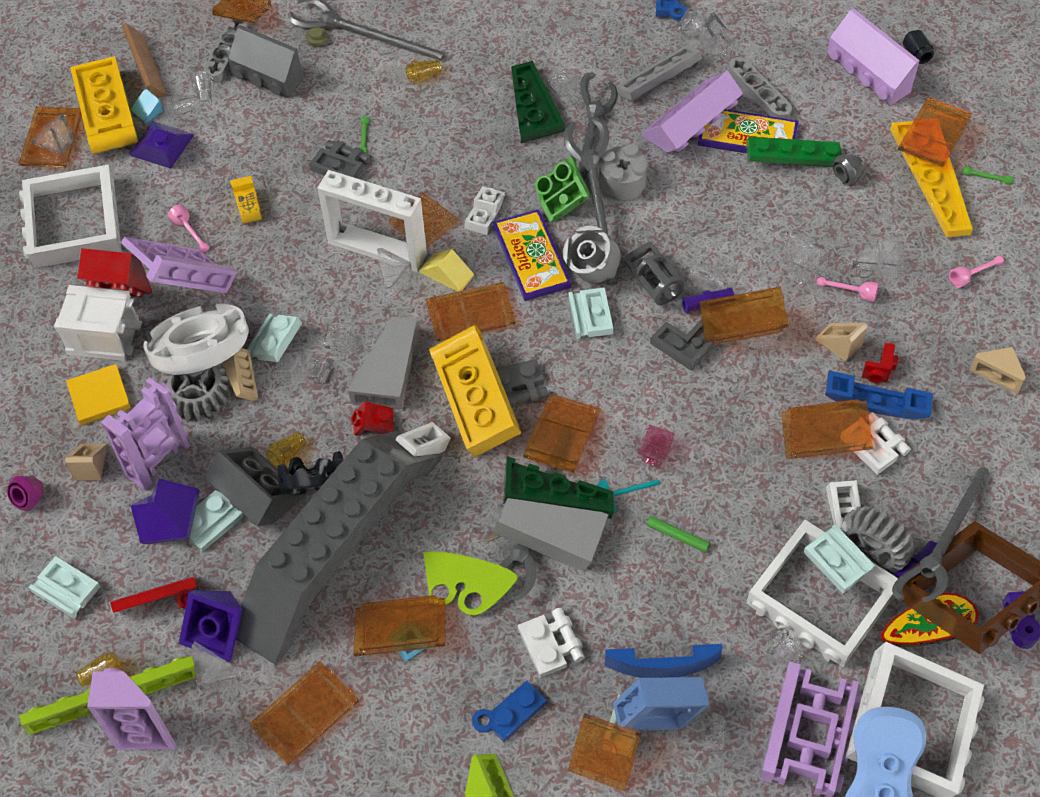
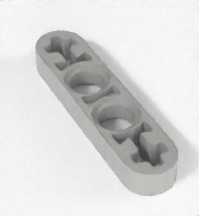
M233 15L228 20L204 67L205 77L209 82L218 83L226 77L230 69L229 56L225 59H219L218 57L222 54H230L233 43H226V41L234 39L236 26L242 25L250 28L248 18L245 15Z
M742 57L733 58L729 63L728 69L732 78L769 116L789 119L792 111L791 104L747 59ZM755 80L758 82V84L750 85L747 83V81ZM768 94L772 96V99H763L761 95Z

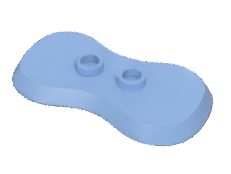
M877 707L868 710L860 717L854 729L853 739L858 760L857 772L845 797H913L911 789L912 773L926 745V730L923 722L914 713L901 708Z

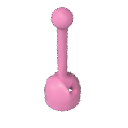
M178 204L172 207L168 212L169 219L177 226L184 225L200 245V250L207 252L209 245L201 240L188 223L190 215L185 206Z
M996 256L993 261L971 270L964 266L956 267L950 270L949 279L956 288H961L970 282L972 274L994 265L1000 266L1004 263V258Z
M824 277L817 279V285L820 287L827 285L857 291L862 299L875 303L879 283L865 282L858 287L828 281Z

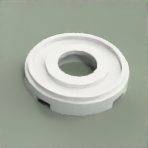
M216 304L217 310L203 312L201 306L171 316L150 332L152 340L149 344L147 341H144V350L150 364L160 372L181 375L199 372L224 362L237 353L246 342L249 328L242 310L229 304Z

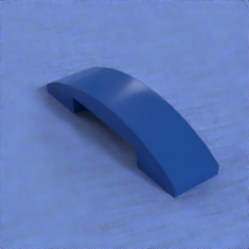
M828 371L825 395L844 406L862 412H873L874 414L904 419L930 418L933 393L912 388H906L905 392L902 393L854 382L855 376Z
M722 644L693 645L691 656L635 659L634 648L605 649V666L620 673L640 678L682 677L704 670L718 662L721 658Z

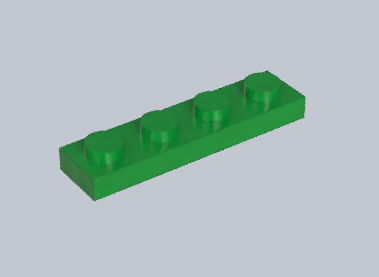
M748 136L746 140L748 161L833 166L835 158L842 155L840 142Z

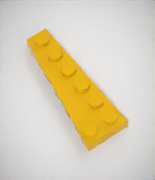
M938 119L891 123L890 131L946 238L971 235L973 228Z

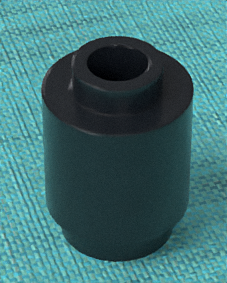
M912 30L905 35L903 46L919 60V64H925L933 58L934 48L921 30Z

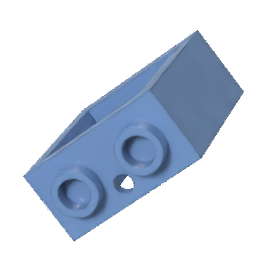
M702 677L638 678L613 702L619 731L677 730L684 728L707 708L709 702L708 692L704 687Z

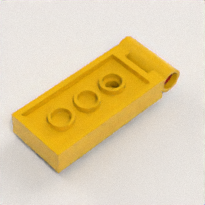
M113 56L70 67L92 154L139 143L116 57Z
M476 325L429 349L466 449L474 457L521 434L488 347Z

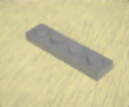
M688 45L683 46L617 85L618 94L631 101L640 98L644 93L657 88L659 84L674 78L681 71L692 67L696 62L702 59L701 51Z

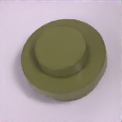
M314 27L306 32L305 39L311 46L320 47L327 41L328 34L325 29Z

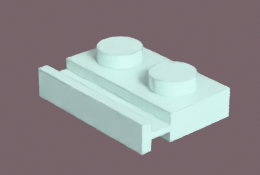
M605 287L582 290L576 294L568 292L577 339L587 335L588 337L613 334V324Z
M269 314L247 348L252 359L257 357L258 360L279 362L302 322L298 317L278 315L274 317L273 314Z
M215 490L197 505L189 540L204 552L244 517L243 512L232 506L230 501L221 492Z
M836 524L804 549V553L842 594L861 580L864 575L871 572L875 566Z
M56 556L40 573L35 584L29 586L32 593L74 619L77 616L76 613L81 608L83 609L101 588L97 581Z

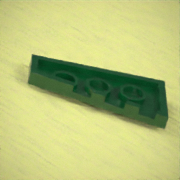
M529 61L511 66L521 143L565 131V124L534 62Z
M507 456L503 504L507 498L603 512L608 514V519H612L614 513V491L581 480L575 483L569 481L565 477L566 475L557 472L551 475L539 471V466L529 463L527 467L515 463V458Z

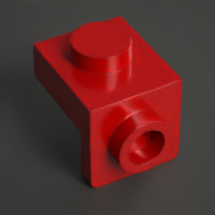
M885 342L880 363L866 361L861 378L868 379L873 383H887L891 370L895 371L897 367L898 355H894L895 344Z
M364 401L352 414L353 434L360 436L364 430L380 434L393 432V408Z

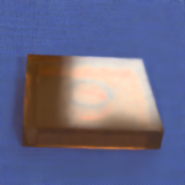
M221 0L212 8V15L255 23L270 9L271 0Z
M423 192L418 198H421L427 248L455 225L458 220L456 216ZM396 217L389 219V224L406 237L404 220Z
M585 713L582 717L568 771L625 791L642 733Z

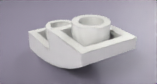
M482 186L474 199L473 209L465 220L464 229L487 235L502 205L505 192Z

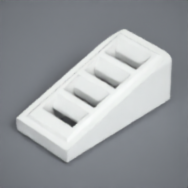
M431 422L398 435L396 441L413 456H423L444 452L451 438Z
M857 480L830 482L826 486L833 522L839 528H841L844 519L841 518L842 513H850L857 506L861 507ZM849 493L850 497L838 498V494ZM851 503L852 507L840 508L839 504Z

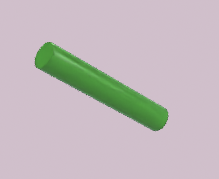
M650 516L647 522V526L706 553L710 545L709 542L653 516Z

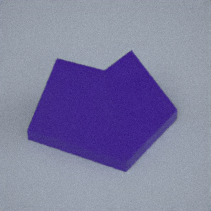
M159 478L151 495L130 505L140 543L155 544L190 539L200 490Z
M191 590L188 594L178 644L229 663L232 660L242 614V608L231 591Z

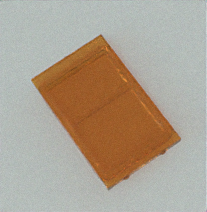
M927 97L900 143L898 150L943 167L967 127L972 113Z
M36 106L19 165L66 168L81 122L80 108Z
M504 282L425 298L436 341H445L473 325H476L482 334L508 328L510 325L516 324Z
M781 286L700 301L701 322L706 342L720 344L780 333L784 328L789 327Z
M552 394L528 440L523 457L574 473L602 409Z
M855 399L792 407L787 409V411L781 412L782 437L784 438L786 459L873 449V435L870 429V413L867 408V401L861 402Z
M430 595L364 603L355 609L354 657L446 646L447 621L445 598Z
M319 661L252 720L249 725L266 742L268 747H271L287 765H290L348 714L353 706L359 702V699L331 670Z

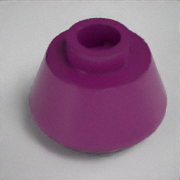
M15 476L9 481L7 495L10 502L16 508L30 511L43 497V485L34 476Z

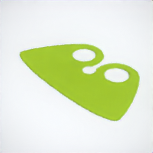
M423 552L430 604L435 607H442L451 603L457 593L456 585L464 583L465 589L460 592L458 597L459 609L467 615L475 616L481 614L502 598L518 578L511 570L485 560L448 552ZM440 584L446 585L449 588L448 597L442 601L435 600L432 597L433 589ZM468 594H480L482 603L478 608L469 609L465 606L464 601Z

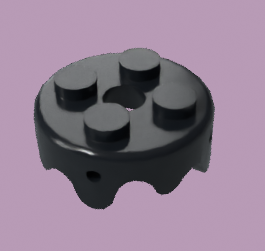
M340 451L334 452L332 461L328 458H318L315 466L311 469H307L299 457H293L290 460L289 468L285 464L278 465L280 488L289 490V494L303 493L307 488L315 487V491H318L344 460Z

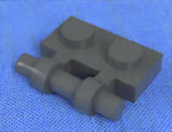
M328 140L325 145L326 149L320 148L309 166L311 171L324 176L328 170L357 178L363 170L361 162L368 164L371 160V155L364 153V150L357 147L354 149L347 147L341 141L334 142Z
M537 359L496 368L511 408L516 407V404L528 401L535 403L539 402L541 398L548 397L546 387L538 389L535 387L544 384ZM522 389H526V390H527V391H525V392L513 394V391L522 390Z

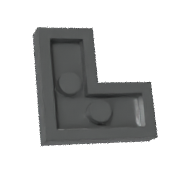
M701 319L687 335L668 322H665L650 338V344L689 370H692L722 338L723 332L704 319Z

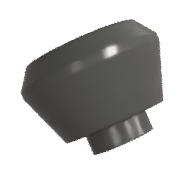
M854 154L839 155L833 162V172L844 185H854L863 174L864 162L859 156Z

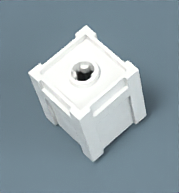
M69 285L61 312L54 325L56 332L59 333L64 343L66 354L126 361L127 356H132L134 346H131L135 331H140L142 321H139V317L133 308L134 299H131L129 291Z

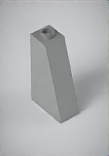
M391 317L349 386L348 392L351 404L362 405L364 401L402 410L419 333L417 319Z
M507 498L503 507L498 505L491 521L496 523L492 532L571 567L585 571L592 562L608 514Z

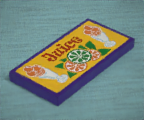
M724 109L720 113L722 115L720 119L704 126L705 131L699 135L698 146L747 154L746 140L748 136L795 139L799 121Z
M539 209L493 222V228L524 301L571 288L570 278Z

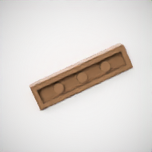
M124 23L122 27L146 89L157 98L167 96L144 35L127 23Z

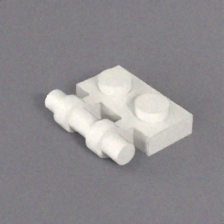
M872 412L865 419L871 425L868 426L860 419L843 431L840 439L878 475L897 461L899 455L895 452L896 449L905 456L911 448L905 443V439L900 434H895L888 427V422L885 419L879 418ZM880 433L887 440V442L882 440L877 434Z
M562 608L552 611L555 622L548 624L545 616L542 615L518 625L520 635L540 678L566 668L567 663L564 656L571 654L576 663L585 659L582 652L583 645L580 639L575 637L571 628L573 624L569 616H565ZM561 632L566 642L561 646H558L554 634Z

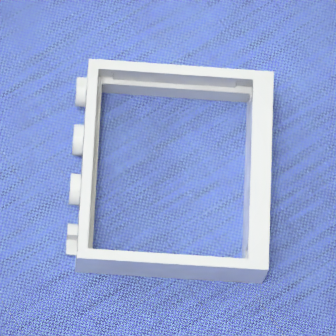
M109 165L22 180L23 190L19 191V196L24 208L20 209L22 221L25 223V227H22V235L27 246H23L25 259H30L33 268L80 260L81 248L122 252L114 178ZM101 185L106 228L105 235L37 247L33 197Z
M328 170L317 188L328 244L417 272L427 255L421 198ZM338 199L403 219L407 242L343 223Z
M804 520L750 590L747 604L756 610L757 615H765L771 619L779 630L783 632L789 631L798 637V641L807 648L813 647L821 652L827 662L831 659L844 668L893 599L892 587L898 578L873 563L875 565L873 570L864 575L860 581L881 593V596L845 645L838 642L764 593V590L799 544L802 543L808 546L824 533L818 527Z
M885 642L874 651L845 757L858 762L853 739L855 726L865 712L881 707L892 665L965 696L945 778L917 766L914 767L911 778V786L935 797H954L961 793L965 785L963 773L972 755L969 747L971 739L974 738L978 729L976 717L984 703V697L982 696L984 685Z

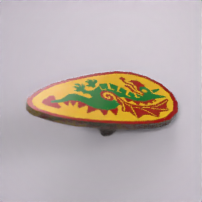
M942 593L936 598L976 626L978 625L979 612L975 604L967 597L957 593ZM911 607L893 618L881 633L882 643L888 642L897 647L925 646L956 639Z

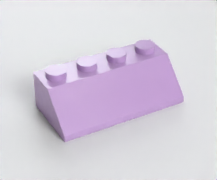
M854 8L851 9L831 35L827 53L831 59L837 60L842 64L848 73H853L859 78L864 86L870 87L876 92L880 99L892 105L911 93L919 60Z
M728 70L703 81L641 134L665 152L673 150L679 152L689 144L687 142L688 139L692 136L695 138L705 131L704 126L706 124H712L722 117L720 113L724 109L729 110L738 103L737 99L743 92Z
M116 668L93 671L87 707L116 750L175 749L176 743L151 700L124 671Z

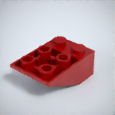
M81 248L77 279L86 282L87 287L129 291L130 296L143 298V293H152V288L146 277L142 262L134 254Z

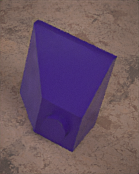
M152 121L140 138L139 143L130 152V156L171 169L194 135Z

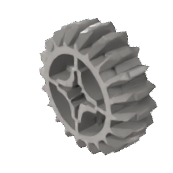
M221 363L195 373L181 375L165 373L166 376L161 378V382L166 384L172 392L170 396L177 405V414L180 417L185 415L188 421H190L193 415L199 421L201 414H206L210 418L211 410L219 413V405H226V398L230 397L231 383L226 375V368H223ZM215 382L213 388L210 390V392H208V390L212 387L211 384Z
M857 506L845 516L841 524L840 530L871 562L887 572L902 570L913 556L915 550L913 544L915 541L910 537L911 533L904 530V525L895 521V518L889 517L886 512L882 513L877 508L870 509L868 506L863 508Z

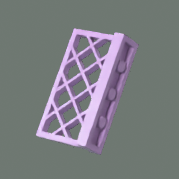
M125 236L121 242L149 268L146 277L151 282L227 293L237 274V271L232 267L215 264L198 249Z

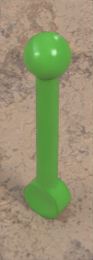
M363 116L360 120L362 124V138L359 149L364 150V153L367 154L366 133L367 124H369L370 120L367 116Z
M969 166L963 168V174L966 176L976 175L1002 181L1007 185L1013 182V177L1009 175L1001 177L972 170Z

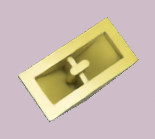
M453 249L432 254L419 270L420 273L459 293L464 290L474 277V273Z

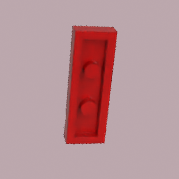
M196 576L111 601L110 604L113 613L174 595L179 608H186L189 592L199 586Z

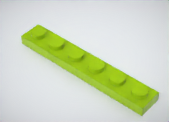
M189 656L178 657L172 660L171 663L160 667H149L142 673L129 676V678L147 695L199 677L200 675L193 657ZM90 688L85 693L76 696H65L50 705L36 706L29 709L28 712L19 715L21 726L28 735H32L92 714L87 707Z

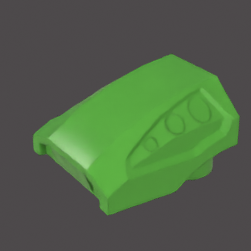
M570 156L564 162L558 163L554 171L549 172L547 176H540L534 182L540 204L550 222L561 219L590 197L589 190L573 156Z

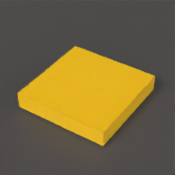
M117 364L66 380L80 425L116 414L120 410L125 411L131 408Z

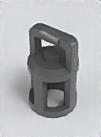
M652 242L645 243L625 256V264L657 305H664L676 299L682 293L685 283ZM648 252H653L654 255L644 259L637 269L632 264V262L643 257ZM665 269L671 277L668 278L663 270ZM651 279V281L655 284V289H653L651 285L647 282L648 280ZM673 284H677L672 292H670V290L667 288Z

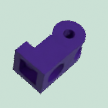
M1026 591L1008 592L1002 601L1003 607L1006 608ZM1034 614L1031 616L1027 615L1013 631H1010L1011 639L1017 647L1029 649L1039 640L1040 624L1035 620Z

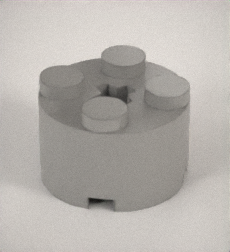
M628 144L626 146L614 147L604 152L599 163V183L601 191L605 195L615 197L616 200L626 201L638 197L644 190L647 183L648 162L637 146Z
M584 226L577 229L576 233L566 240L563 248V258L568 267L581 279L589 283H600L607 279H612L617 273L621 259L617 243L596 226Z

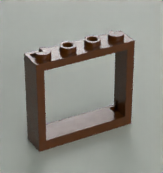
M974 521L954 536L942 558V565L947 573L977 550L1033 586L981 628L936 598L927 602L922 601L923 597L930 595L924 590L937 581L936 576L927 578L920 572L909 579L902 589L904 600L900 601L980 654L988 647H993L1001 636L1008 631H1013L1022 619L1027 615H1033L1040 606V561Z

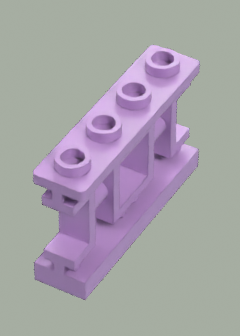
M150 377L145 381L148 389L144 387L141 390L144 398L128 414L120 410L117 413V419L108 415L101 421L126 477L143 490H146L152 484L150 475L153 477L156 474L154 467L170 451L176 454L179 451V446L186 450L190 447L187 440L188 434L181 424L183 421L176 411L177 405L170 396L171 390L163 382L159 381L157 383Z
M789 661L760 780L772 783V780L778 781V784L784 785L787 773L791 772L817 780L814 790L815 795L820 796V794H823L826 797H833L835 792H841L844 775L839 774L841 764L846 765L848 758L845 757L848 746H845L847 736L851 737L856 720L851 718L853 709L858 710L862 693L857 691L859 682L853 680L851 684L847 683L846 679L841 678L837 691L809 683L812 670H801V664ZM800 681L802 684L799 694L813 697V705L810 707L798 703L795 714H791L789 712L796 683ZM843 694H846L848 697L840 728L836 726L839 715L824 711L826 701L840 705ZM801 717L829 725L825 745L796 737ZM784 734L789 735L787 748L801 751L800 761L797 762L784 758L782 768L777 769L776 766ZM831 748H834L836 751L829 783H825L826 770L811 766L813 755L828 759Z

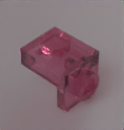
M649 424L641 449L639 448L637 452L638 455L643 456L642 462L657 466L658 462L665 464L675 433Z

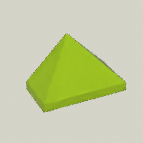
M496 753L475 754L472 756L465 797H514Z

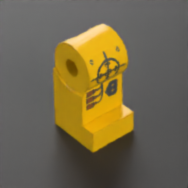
M246 176L230 180L242 223L246 224L262 220L252 177Z

